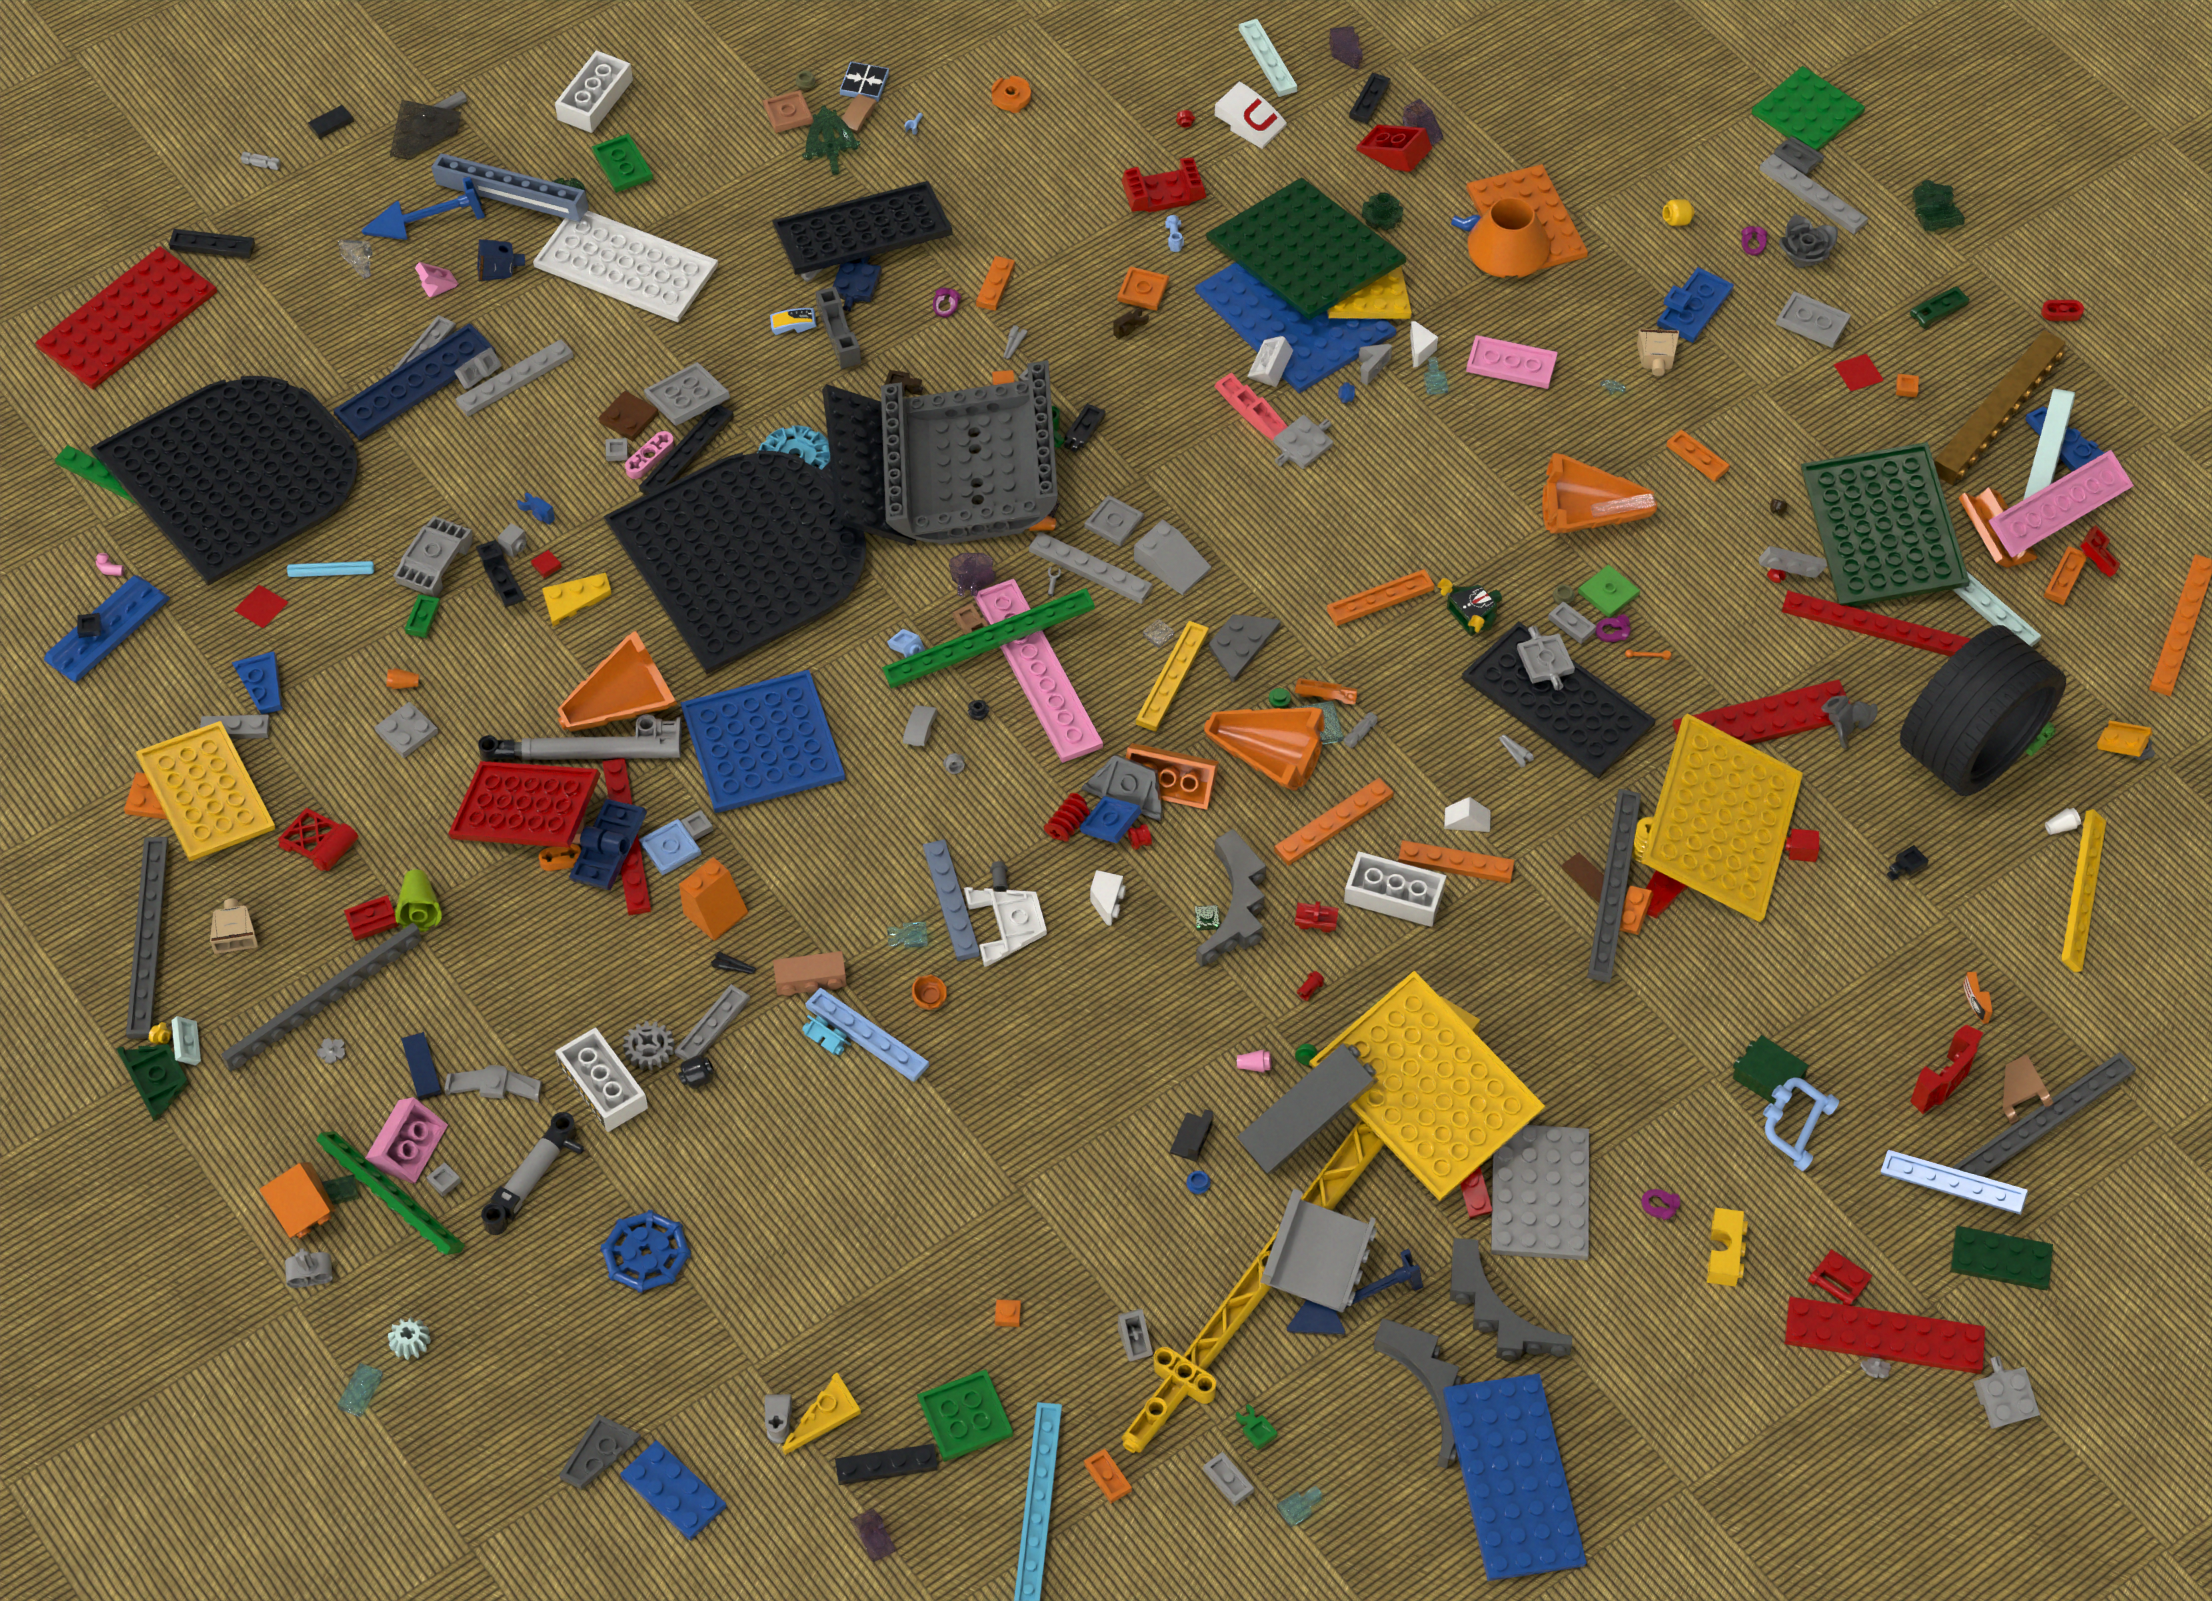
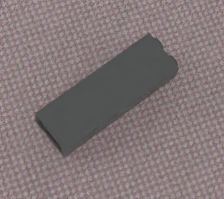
M1342 1043L1237 1136L1267 1174L1275 1173L1379 1081L1375 1076L1376 1070L1370 1063L1367 1062L1365 1064L1360 1058L1362 1054L1355 1045L1352 1044L1350 1046L1349 1044Z

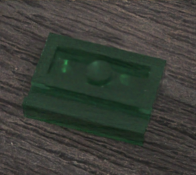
M1955 203L1915 209V217H1918V221L1925 231H1935L1947 227L1953 228L1958 225H1964L1965 217L1958 207H1955Z

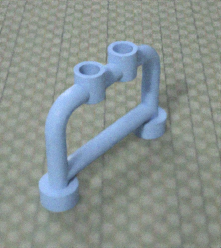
M1791 1078L1786 1081L1784 1086L1778 1085L1774 1089L1772 1097L1776 1099L1774 1105L1770 1103L1763 1112V1115L1768 1118L1765 1124V1134L1773 1145L1794 1159L1793 1165L1804 1171L1813 1160V1155L1804 1150L1816 1122L1822 1111L1827 1115L1832 1114L1837 1108L1839 1100L1832 1094L1826 1097L1805 1080ZM1798 1087L1816 1100L1795 1146L1792 1147L1776 1135L1774 1127L1783 1115L1782 1110L1792 1096V1089Z

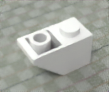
M1096 870L1090 889V901L1106 925L1111 926L1113 918H1118L1120 911L1118 902L1119 899H1124L1126 886L1123 885V876Z

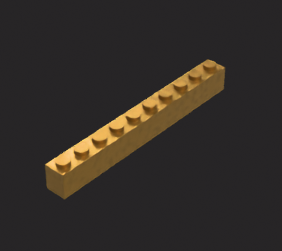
M2043 330L1935 459L1934 464L1940 479L1954 485L1958 479L1962 480L1968 471L1967 468L1975 465L1979 457L1978 455L1985 453L1990 441L1998 437L2002 426L2006 427L2009 424L2012 414H2017L2021 409L2022 402L2030 399L2035 387H2040L2046 374L2049 375L2054 369L2056 361L2060 362L2065 355L2063 349L2066 343L2064 340Z

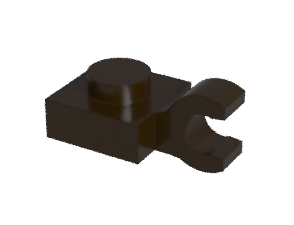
M1141 308L1136 309L1133 314L1129 311L1113 321V335L1119 340L1125 335L1131 334L1135 330V325L1143 326L1149 322V315L1140 317L1142 316Z
M889 370L884 385L902 382L905 392L909 390L915 395L922 394L921 379L910 378V373Z

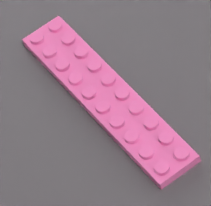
M1014 579L974 593V599L988 625L1030 610ZM1040 630L1000 646L1061 762L1064 763L1102 749L1103 742L1043 631Z

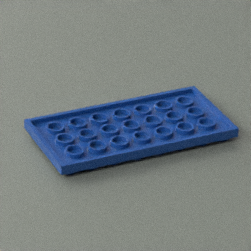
M1540 1373L1444 1387V1399L1487 1581L1584 1567L1587 1563Z

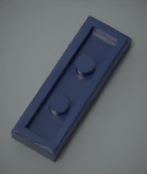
M424 1032L401 1038L418 1100L440 1095V1086Z

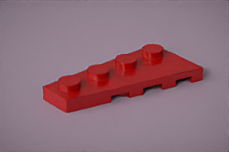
M1656 870L1646 887L1647 890H1651L1653 893L1646 914L1658 918L1675 901V898L1689 886Z

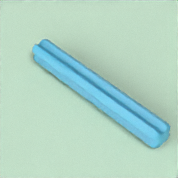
M372 561L289 564L287 566V573L289 577L373 574L374 563Z

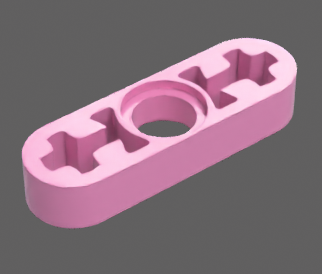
M667 431L658 432L625 463L627 476L632 479L641 478L674 447L672 434ZM647 452L655 453V456L652 458L644 457Z

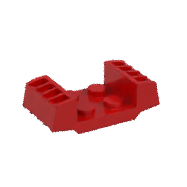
M1181 158L1179 170L1144 177L1141 176L1139 167L1130 168L1124 171L1121 181L1131 212H1155L1187 206L1193 201L1206 198L1205 189L1194 158Z
M1967 1024L1954 1034L1947 1054V1058L1953 1064L1950 1067L1946 1066L1939 1075L1927 1066L1920 1072L1910 1102L1922 1114H1925L1934 1105H1942L1969 1075L1981 1037L1984 1034L1983 1032Z

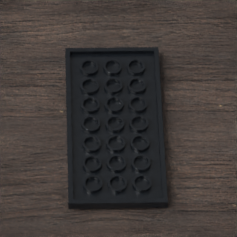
M929 181L772 220L773 228L795 275L825 269L830 266L953 235L952 227Z
M826 384L822 392L838 524L912 546L916 539L901 534L886 522L881 401Z
M1518 621L1462 673L1461 679L1599 779L1655 725L1656 719L1572 659L1571 661L1575 667L1574 673L1560 676L1563 684L1562 689L1559 690L1558 688V690H1555L1551 680L1532 683L1517 650L1519 643L1527 642L1532 637L1528 631L1529 628Z

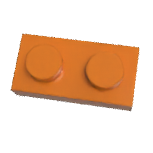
M1634 886L1629 887L1623 903L1619 931L1639 935L1653 896L1651 890Z
M1106 1449L1084 1460V1466L1110 1504L1132 1492L1131 1485Z

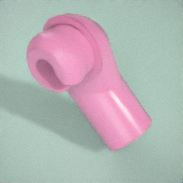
M99 553L97 555L96 566L103 574L124 575L123 565H113L108 560L109 556L106 553Z

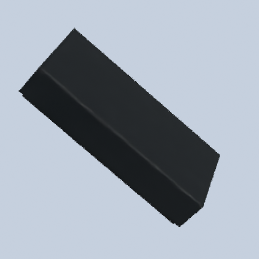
M341 105L308 122V126L318 139H321L354 122L347 109Z

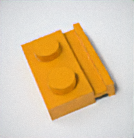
M2109 720V725L2107 728L2105 727L2101 734L2097 747L2100 750L2140 757L2149 742V736L2153 734L2150 727Z

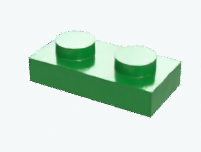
M418 594L404 628L405 633L427 638L441 604L440 599Z

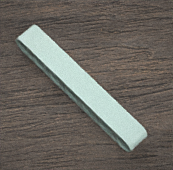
M2053 389L2023 500L2051 485L2053 482L2074 403L2075 392Z

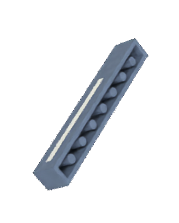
M442 153L431 167L436 184L464 191L462 179L470 176L478 195L578 222L581 221L589 209L585 190Z

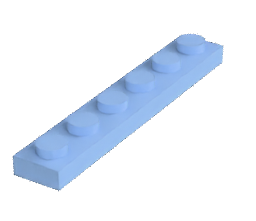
M821 987L805 1003L806 1008L812 1013L820 1016L834 1028L839 1029L847 1037L911 1081L915 1082L929 1067V1061Z
M1891 1150L1887 1151L1881 1169L1882 1175L2020 1215L2028 1195V1190Z

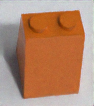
M714 857L679 884L683 914L713 941L717 940L748 914V910L729 870Z
M311 1162L298 1163L259 1189L289 1238H303L311 1232L310 1227L316 1223L319 1226L332 1219L330 1214L336 1211Z

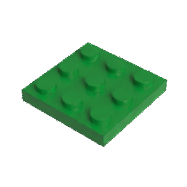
M986 1369L917 1394L918 1402L944 1462L1013 1436V1430Z

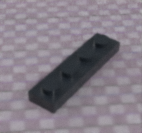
M174 229L169 241L170 250L249 259L255 246V240L252 237Z
M934 1444L835 1458L839 1485L938 1470Z

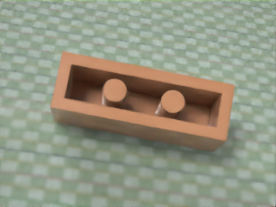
M842 951L773 960L777 996H790L801 992L813 993L820 987L823 990H836L841 987H847Z

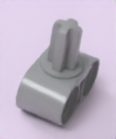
M301 1248L299 1253L285 1260L286 1285L288 1287L299 1288L328 1283L333 1279L331 1255L329 1253L317 1252L310 1254L304 1248Z

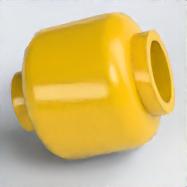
M1686 199L1670 200L1663 207V219L1670 226L1688 225L1694 217V208Z

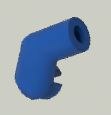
M1455 215L1451 225L1465 231H1471L1481 216L1472 215L1463 219Z

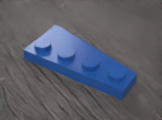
M2044 406L2027 414L2025 419L2039 436H2041L2048 410ZM2067 426L2059 458L2072 472L2104 454L2098 448V444L2092 440L2090 442L2080 436L2081 432Z

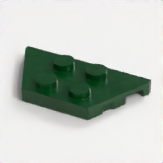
M169 1044L156 1045L154 1047L148 1045L138 1046V1049L125 1050L124 1047L116 1048L153 1121L158 1120L189 1085L178 1061L175 1060Z

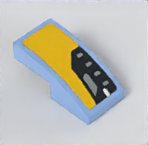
M813 308L790 309L770 315L771 328L775 335L792 329L800 333L817 326L815 310Z

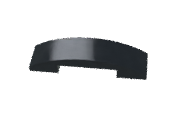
M495 539L476 546L484 570L502 605L506 608L526 601L519 584L515 582L504 560L503 552L497 540Z

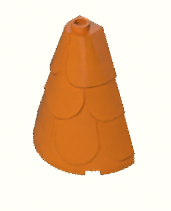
M1553 453L1546 471V475L1550 476L1546 481L1547 485L1543 487L1542 497L1543 520L1546 529L1550 530V533H1569L1610 524L1620 525L1651 517L1656 512L1657 501L1654 500L1653 491L1625 478L1616 477L1594 466L1591 467L1566 455Z
M634 631L627 635L615 650L557 709L561 716L558 718V721L563 730L568 729L570 732L606 726L609 722L666 710L678 703L639 635Z
M1314 707L1221 711L1212 713L1210 719L1205 723L1204 732L1207 738L1235 758H1240L1253 769L1262 772L1280 786L1296 791L1298 786L1303 787L1307 783L1317 765L1323 744L1320 741V731L1324 732L1325 730L1323 710Z

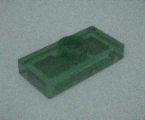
M354 1174L322 1182L333 1205L359 1199Z

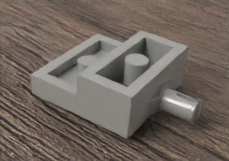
M2000 1356L1990 1358L1994 1373L1989 1377L1973 1381L1980 1405L1985 1407L1991 1429L2040 1415L2025 1367L2004 1370Z

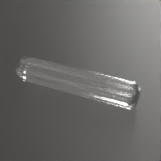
M1651 493L1591 505L1592 515L1597 517L1651 507L1655 505V497Z

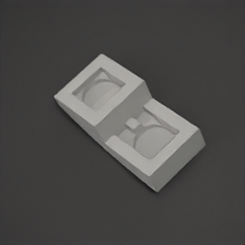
M488 348L454 372L464 389H467L483 377L492 374L502 365L493 349Z

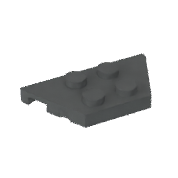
M1233 614L1210 641L1208 649L1218 659L1219 665L1225 668L1229 674V679L1233 683L1278 630L1281 621L1278 619Z
M1118 754L1114 755L1081 788L1102 798L1106 796L1139 805L1142 810L1141 814L1158 821L1163 818L1158 771Z

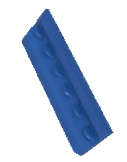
M134 575L91 613H100L101 636L79 638L76 626L46 653L44 661L71 681L77 683L161 608L170 597L139 575Z

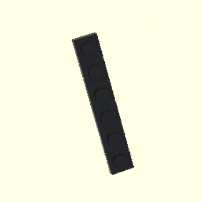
M719 404L713 406L639 485V491L648 495L675 482L734 418V413Z

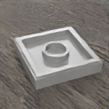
M1108 495L1085 522V528L1121 547L1144 519V513Z

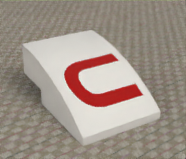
M1240 81L1215 104V116L1230 124V131L1261 149L1287 126L1286 121L1264 98Z

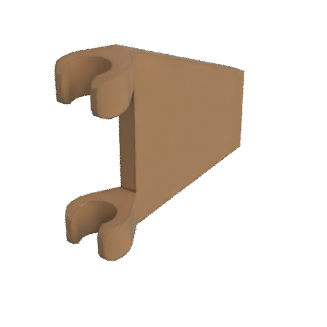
M2027 1054L2006 1064L2003 1111L2010 1124L2019 1121L2013 1107L2036 1095H2039L2045 1107L2054 1104Z

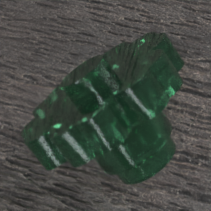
M1386 192L1370 196L1369 201L1364 202L1362 208V217L1366 219V225L1373 229L1380 227L1384 231L1395 228L1396 223H1400L1403 216V207L1399 206L1400 201Z

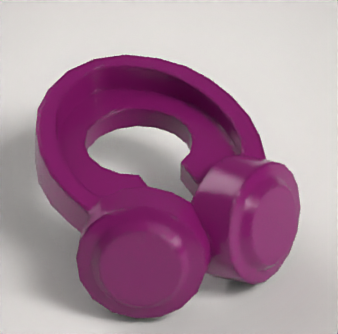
M1758 226L1744 228L1741 231L1743 235L1741 240L1743 250L1752 256L1759 255L1765 249L1767 231ZM1754 232L1757 234L1759 242L1757 249H1751L1748 246V241L1752 239V233Z
M944 287L937 289L933 299V310L939 317H950L957 310L958 301L962 298L961 294L952 288ZM949 294L951 307L948 311H941L939 304Z
M1621 614L1618 618L1601 620L1596 625V636L1604 642L1624 641L1631 632L1629 618L1625 614ZM1610 625L1621 630L1615 631L1613 634H1606L1602 628Z
M1651 1189L1643 1194L1641 1204L1643 1210L1649 1215L1668 1220L1676 1214L1680 1206V1197L1677 1193L1670 1195L1660 1189ZM1653 1196L1660 1197L1663 1203L1669 1205V1208L1666 1209L1662 1206L1653 1207L1649 1204V1199Z

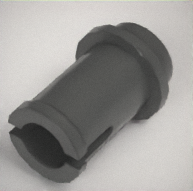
M1002 861L993 862L990 867V873L993 876V890L996 892H1003L1008 889L1006 879L1008 867Z

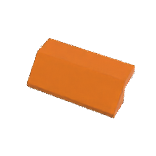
M1988 487L1976 498L1967 493H1963L1958 497L1996 563L2009 568L2038 558L2032 546L2011 557L1989 523L1990 519L2009 509L2000 492Z

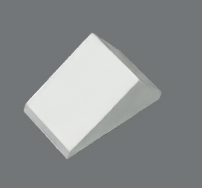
M1411 321L1410 340L1413 367H1418L1437 351L1438 337L1416 321Z
M1468 797L1445 808L1444 829L1490 832V810L1471 797Z

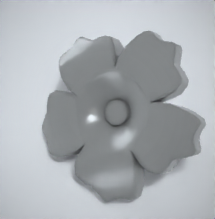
M330 1038L324 1039L321 1044L322 1048L317 1049V1055L321 1059H325V1063L332 1064L337 1062V1059H343L346 1055L343 1048L345 1044L342 1039H335L333 1043Z
M1873 1357L1861 1362V1367L1869 1376L1876 1378L1878 1376L1881 1378L1889 1376L1890 1363L1880 1362V1359Z

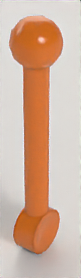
M1628 649L1625 652L1628 658L1633 656L1662 657L1664 660L1671 658V652L1667 650L1663 653L1633 652L1631 649Z

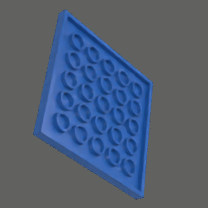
M809 670L680 702L714 813L845 780V774Z

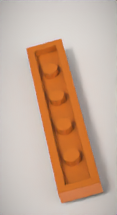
M1423 569L1328 604L1327 612L1335 625L1338 626L1433 591L1434 583L1426 570Z
M1402 840L1398 859L1399 863L1414 867L1504 883L1511 882L1514 860L1404 840Z

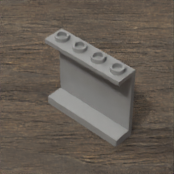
M1293 1188L1260 1282L1343 1313L1346 1305L1351 1306L1355 1292L1351 1290L1353 1284H1359L1363 1272L1359 1270L1361 1262L1366 1263L1370 1249L1366 1248L1368 1241L1373 1242L1377 1232V1228L1373 1227L1376 1218L1371 1217L1368 1224L1301 1200L1302 1191Z

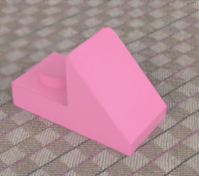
M419 262L415 267L420 275L419 278L423 281L421 285L429 297H434L458 285L450 270Z

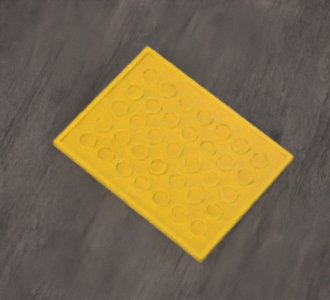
M1686 714L1682 718L1641 862L1761 922L1766 914L1803 773Z
M1415 971L1408 975L1309 1062L1315 1068L1342 1043L1349 1044L1350 1046L1353 1044L1362 1054L1360 1058L1365 1064L1368 1062L1377 1072L1375 1076L1379 1081L1350 1105L1351 1109L1439 1201L1445 1198L1545 1109V1105Z

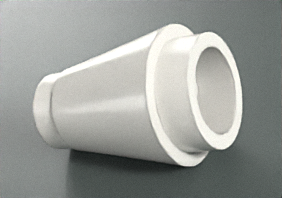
M2066 808L2048 822H2045V827L2048 833L2052 835L2077 829V826L2081 824V819L2074 808Z

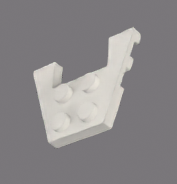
M972 887L964 888L969 910L989 905L993 906L1002 938L1000 941L979 945L984 967L1047 935L1036 892L1016 890L995 892L993 889L984 888V891L973 890Z

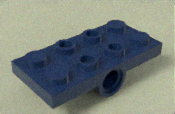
M606 799L594 825L586 826L581 833L580 844L583 848L569 878L573 882L611 891L647 814L646 809Z

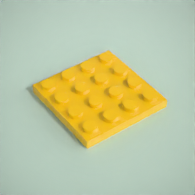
M1399 266L1328 309V317L1410 319L1412 312L1402 267Z

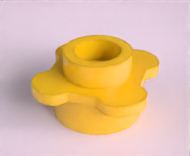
M161 1022L159 1025L152 1027L149 1033V1040L156 1045L167 1044L172 1036V1031L167 1029L166 1023Z

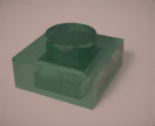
M1218 905L1195 906L1196 931L1216 930L1220 927Z

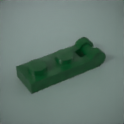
M1955 286L1914 307L1910 311V315L1919 321V325L1923 329H1926L1933 322L1968 305L1970 299L1958 286Z

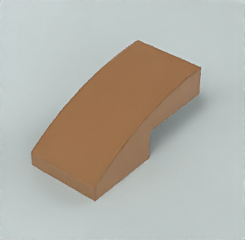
M858 94L849 105L839 125L842 128L859 134L865 119L870 118L877 100Z
M972 603L954 611L952 614L965 635L989 626L984 617L981 618Z

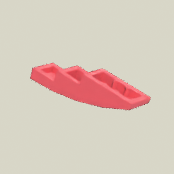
M1232 372L1215 384L1214 387L1228 403L1272 441L1275 436L1288 427L1263 397L1258 398L1247 384L1243 386Z

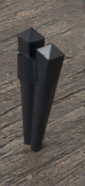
M720 951L714 954L716 959L711 961L713 968L754 974L756 971L755 967Z

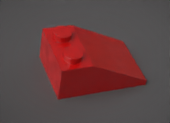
M1377 124L1356 146L1358 152L1393 170L1405 172L1413 170L1432 149L1425 128Z

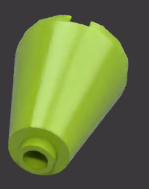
M414 869L408 871L404 876L395 910L397 924L399 922L403 929L414 923L419 928V932H425L429 930L430 926L434 924L437 926L442 918V911L427 874L422 870Z

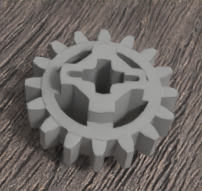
M645 1021L643 1027L636 1024V1030L629 1029V1036H624L625 1044L623 1045L626 1060H631L633 1067L639 1064L640 1070H643L645 1066H648L649 1070H653V1065L661 1068V1061L668 1063V1055L674 1054L673 1047L675 1045L671 1031H666L665 1025L658 1028L657 1022L649 1026L648 1021ZM662 1040H663V1042H664L663 1048L661 1047V1041H662ZM634 1044L637 1045V1046H636V1051H634V1049H633Z

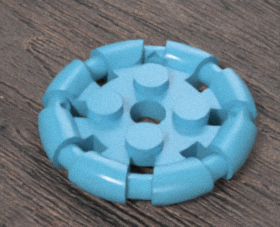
M794 425L792 428H780L766 437V441L762 442L758 451L800 454L799 457L805 459L806 463L813 467L817 464L821 470L831 461L827 437L807 426ZM794 436V439L787 440L786 437Z

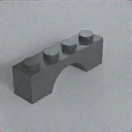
M836 287L816 291L817 310L840 368L861 364L860 347L854 332L851 333L848 328L842 302Z

